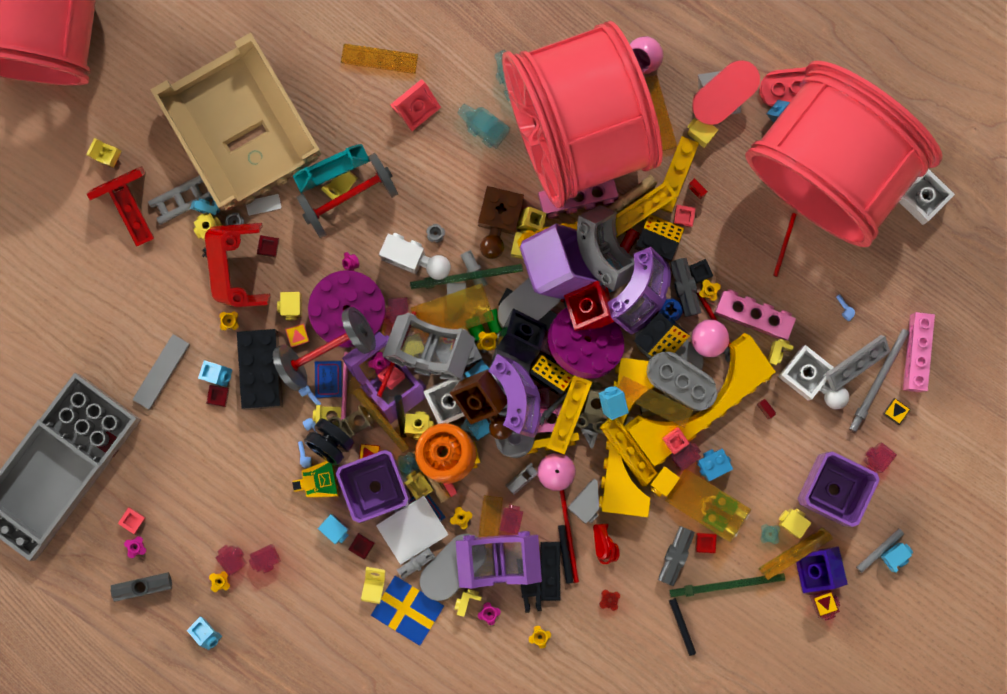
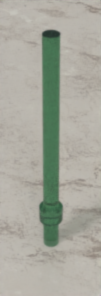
M517 264L450 275L441 280L426 277L424 280L410 282L411 289L424 287L429 289L434 288L436 285L522 272L523 265Z
M780 573L698 586L685 585L684 588L669 590L670 597L684 595L691 597L698 593L785 581V575Z

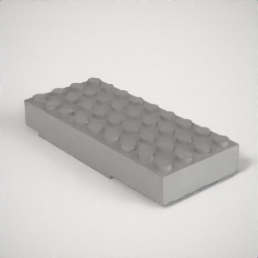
M74 373L42 417L37 420L0 469V539L27 560H37L141 419L82 375ZM109 431L117 439L105 453L97 448V446L104 447L108 444L109 436L106 432Z

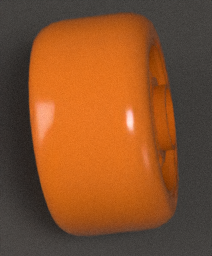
M440 423L429 427L419 437L415 448V458L418 467L428 478L439 483L450 484L462 480L471 472L476 461V447L470 435L463 429L453 424ZM444 448H447V455L445 457H441L442 450Z

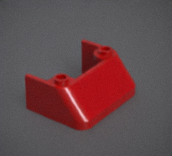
M262 223L213 226L206 231L205 245L211 293L215 301L234 307L268 305L271 298L270 293L247 295L246 291L242 288H231L227 251L235 250L240 246V234L260 233L263 227Z

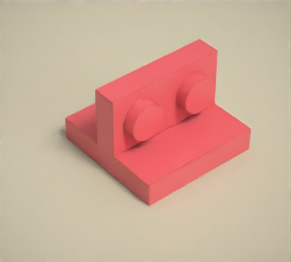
M422 79L390 104L411 131L415 130L441 108Z

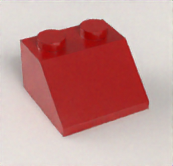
M595 281L564 295L575 331L601 328L615 322L611 318L608 302L611 301L608 288L600 281Z

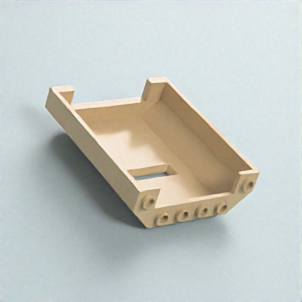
M252 33L235 41L237 46L235 49L177 82L170 84L166 80L150 89L221 211H228L242 204L248 205L252 203L256 196L269 193L272 190L271 188L277 184L278 186L285 184L288 178L299 170L308 167L319 159L321 155L318 146ZM263 125L266 130L265 133L230 151L227 146L229 143Z

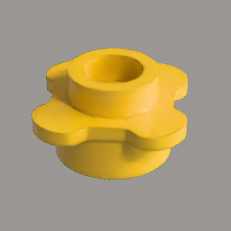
M704 280L702 282V290L699 292L700 297L715 301L717 299V292L721 288L720 284Z
M237 312L220 313L221 330H237L239 328L237 323L239 315Z
M482 331L478 334L480 339L477 347L479 350L492 351L496 348L495 339H497V334L495 332L485 333Z
M456 507L455 514L450 518V522L453 525H459L461 529H466L469 519L472 518V513L462 510L461 507Z
M222 571L220 574H210L209 579L212 582L211 590L213 592L230 588L226 571Z
M535 626L532 636H529V642L531 644L535 643L539 648L543 649L546 647L547 640L551 638V632L544 631L540 626Z

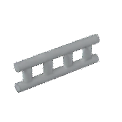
M200 175L148 201L151 208L158 207L162 216L156 219L160 225L190 210L192 201H198L199 198L208 201L213 198L210 192L202 195L198 184L203 182ZM191 189L195 199L185 203L181 193ZM174 197L178 207L168 212L164 202Z

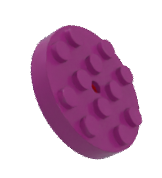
M344 270L327 275L315 286L309 298L308 315L313 329L324 341L330 342L346 333L342 322V313L348 307H354L364 315L374 335L380 331L385 320L386 304L380 288L371 278L356 271ZM348 340L337 347L354 348L355 346L351 340Z
M566 307L550 325L548 344L552 356L564 370L574 376L586 379L602 377L612 371L622 358L624 338L616 322L601 328L575 331L568 307Z

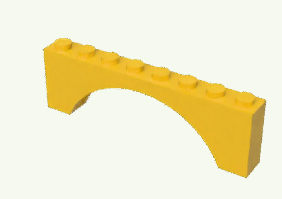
M744 333L729 344L730 364L728 374L717 394L716 401L711 407L687 418L669 422L653 421L638 415L624 426L654 467L665 462L666 457L672 453L663 441V437L678 427L688 441L693 440L698 432L710 427L712 421L724 416L730 407L738 405L744 396L753 393L757 386L772 378L776 371L750 335Z
M621 358L620 362L616 365L615 373L619 375L618 381H614L613 387L616 386L624 392L629 412L642 396L655 388L647 377L649 361ZM628 414L618 417L623 426ZM607 438L606 450H609V456L604 459L603 469H607L606 477L602 476L601 488H604V496H600L599 507L602 508V512L649 518L651 498L645 495L633 483L627 473L622 457Z

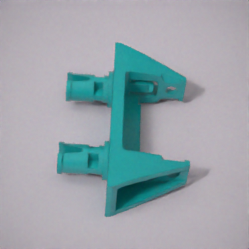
M358 144L348 147L346 150L310 167L299 170L293 175V178L300 193H303L370 162L363 145Z

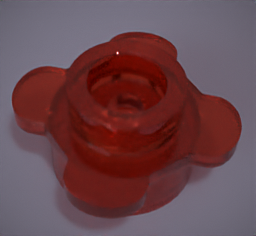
M606 589L601 592L602 601H600L599 606L602 609L611 608L612 611L617 610L620 594L618 592H609Z

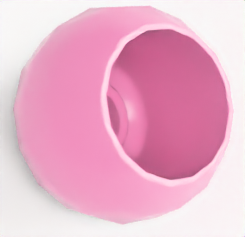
M644 36L630 43L643 74L652 73L659 68L663 60V50L655 39Z
M704 320L694 328L691 341L694 349L704 357H717L728 347L729 334L722 323L716 320Z
M551 453L540 461L537 475L545 488L552 491H561L573 483L576 468L573 461L567 455Z

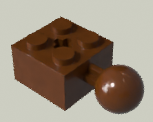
M487 186L478 220L479 227L490 229L489 235L484 237L480 243V251L484 257L496 259L502 255L504 243L500 238L501 232L515 235L524 201V194ZM504 207L506 212L503 211L502 214H498L497 208Z
M487 369L460 380L451 390L450 395L469 423L473 424L489 418V431L491 435L498 440L509 438L513 430L503 425L506 415H499L507 405V397L492 374L488 372L489 370Z

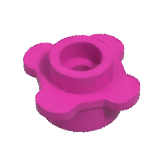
M345 252L342 265L345 270L355 271L354 269L359 268V260L355 254L350 255L348 252Z
M380 351L376 352L368 361V366L375 369L376 374L382 372L391 363V361L382 356L383 353Z
M137 536L134 540H126L124 542L129 558L146 553L142 537Z
M486 602L483 605V610L478 613V618L486 621L488 625H494L495 619L500 615L501 611L499 608L491 606V603Z

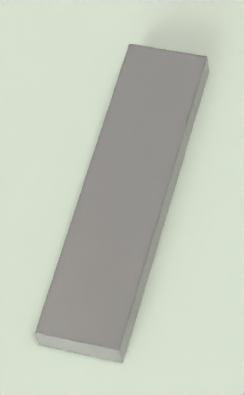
M172 334L132 400L150 410L190 344Z
M880 335L826 373L830 389L836 392L888 355L890 349L886 337Z

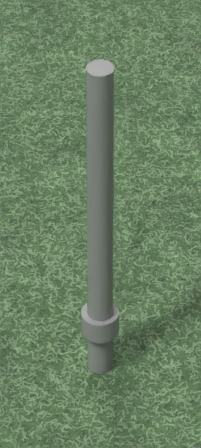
M902 329L864 402L854 414L856 417L849 428L851 431L856 432L862 420L866 419L867 411L906 340L909 331Z

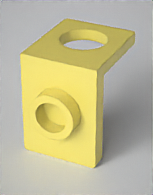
M349 171L334 178L331 183L323 186L321 190L333 200L349 191L358 178Z
M316 405V410H313V421L317 423L320 418L327 420L326 416L329 411H335L341 419V407ZM337 421L332 422L336 426L339 425Z
M366 567L361 601L380 604L385 582V570ZM371 573H378V574H380V575H379V576H375V575H372Z

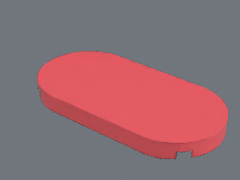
M743 60L734 61L727 65L694 95L692 103L694 116L700 122L708 125H715L726 119L757 91L760 84V74L757 68L752 63Z
M806 67L775 70L768 73L761 81L759 87L760 97L763 102L770 107L777 100L791 102L800 90V83L806 77Z

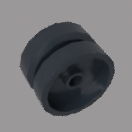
M320 418L314 426L317 433L309 432L304 442L321 458L338 466L344 458L342 452H349L354 442L336 425Z

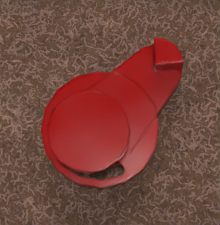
M608 523L595 524L593 526L596 555L602 564L616 562L620 556L618 545L613 543V540L608 536Z

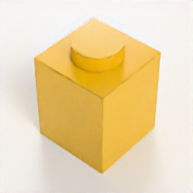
M663 466L650 483L651 491L658 497L662 495L667 497L680 477Z

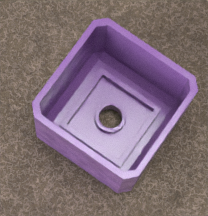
M556 223L521 242L519 248L534 292L565 299L564 295L598 281L582 258L578 246L577 229Z
M383 450L338 467L336 476L354 521L363 523L408 506L411 498L393 453ZM373 481H378L381 485V489L378 492H372L370 489V484Z
M833 451L822 453L817 456L798 496V501L801 506L842 526L853 527L859 525L880 479L876 472ZM831 484H836L839 488L836 495H832L829 492Z

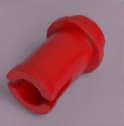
M632 228L626 231L627 234L620 244V247H623L628 254L636 239H639L638 236L640 234Z

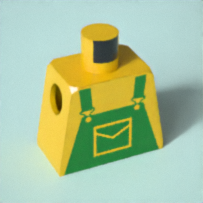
M327 461L302 470L303 479L292 481L294 492L305 490L306 497L340 496L334 465Z

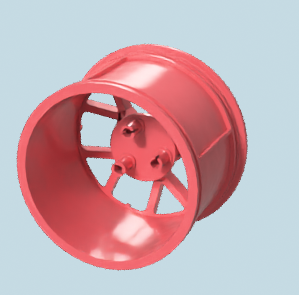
M0 0V77L55 85L88 84V75L91 69L87 66L96 0Z
M607 21L603 24H598L593 30L530 52L522 51L519 54H512L510 51L503 53L504 78L521 137L537 177L549 200L556 208L563 207L564 201L569 198H575L580 191L638 170L649 171L661 165L663 156L662 141L651 95L629 42L614 22Z
M812 61L805 69L806 77L800 83L799 92L764 137L752 144L745 157L757 176L782 200L804 217L850 244L869 247L879 234L878 228L918 177L924 176L929 168L937 167L941 163L942 152L936 140L923 124L883 90L843 67L824 61Z

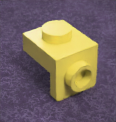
M94 138L87 156L114 168L122 151Z
M413 471L406 476L407 481L404 484L409 488L416 500L433 491L421 471L419 473Z
M468 589L467 592L463 591L462 598H457L454 608L458 610L457 615L465 616L469 598L481 601L482 596L479 595L478 591Z

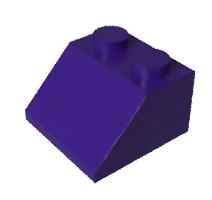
M839 546L794 555L803 593L836 589L848 585Z

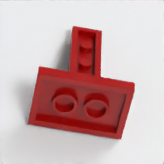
M142 166L87 192L89 200L109 192L136 247L154 239L127 183L145 174Z

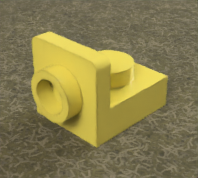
M779 339L772 342L767 359L771 366H776L777 363L781 362L783 357L781 349L786 351L793 350L794 346L789 345V341Z

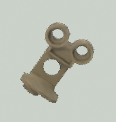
M592 382L586 407L578 420L583 418L585 423L580 424L577 421L576 427L583 429L591 423L595 432L603 433L597 427V424H603L607 420L603 417L602 407L594 409L591 406L593 399H600L598 393L605 391L606 387H602V384Z
M361 404L358 405V411L343 420L337 416L328 419L331 423L336 420L339 424L338 428L344 431L351 439L353 435L368 426L373 429V424L375 423L373 416ZM362 415L365 419L364 425L357 426L354 423L355 416Z

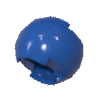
M666 299L661 308L675 322L681 318L683 313L681 304L675 299ZM670 306L675 310L672 315H668L669 312L666 311Z

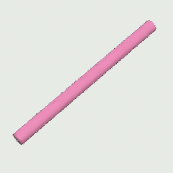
M345 363L343 365L341 419L346 418L348 368Z

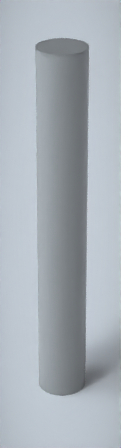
M901 529L895 531L856 568L861 573L866 570L904 535Z

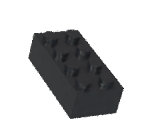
M276 329L237 332L241 409L253 410L283 407L281 377L273 361V351L279 346L278 331Z

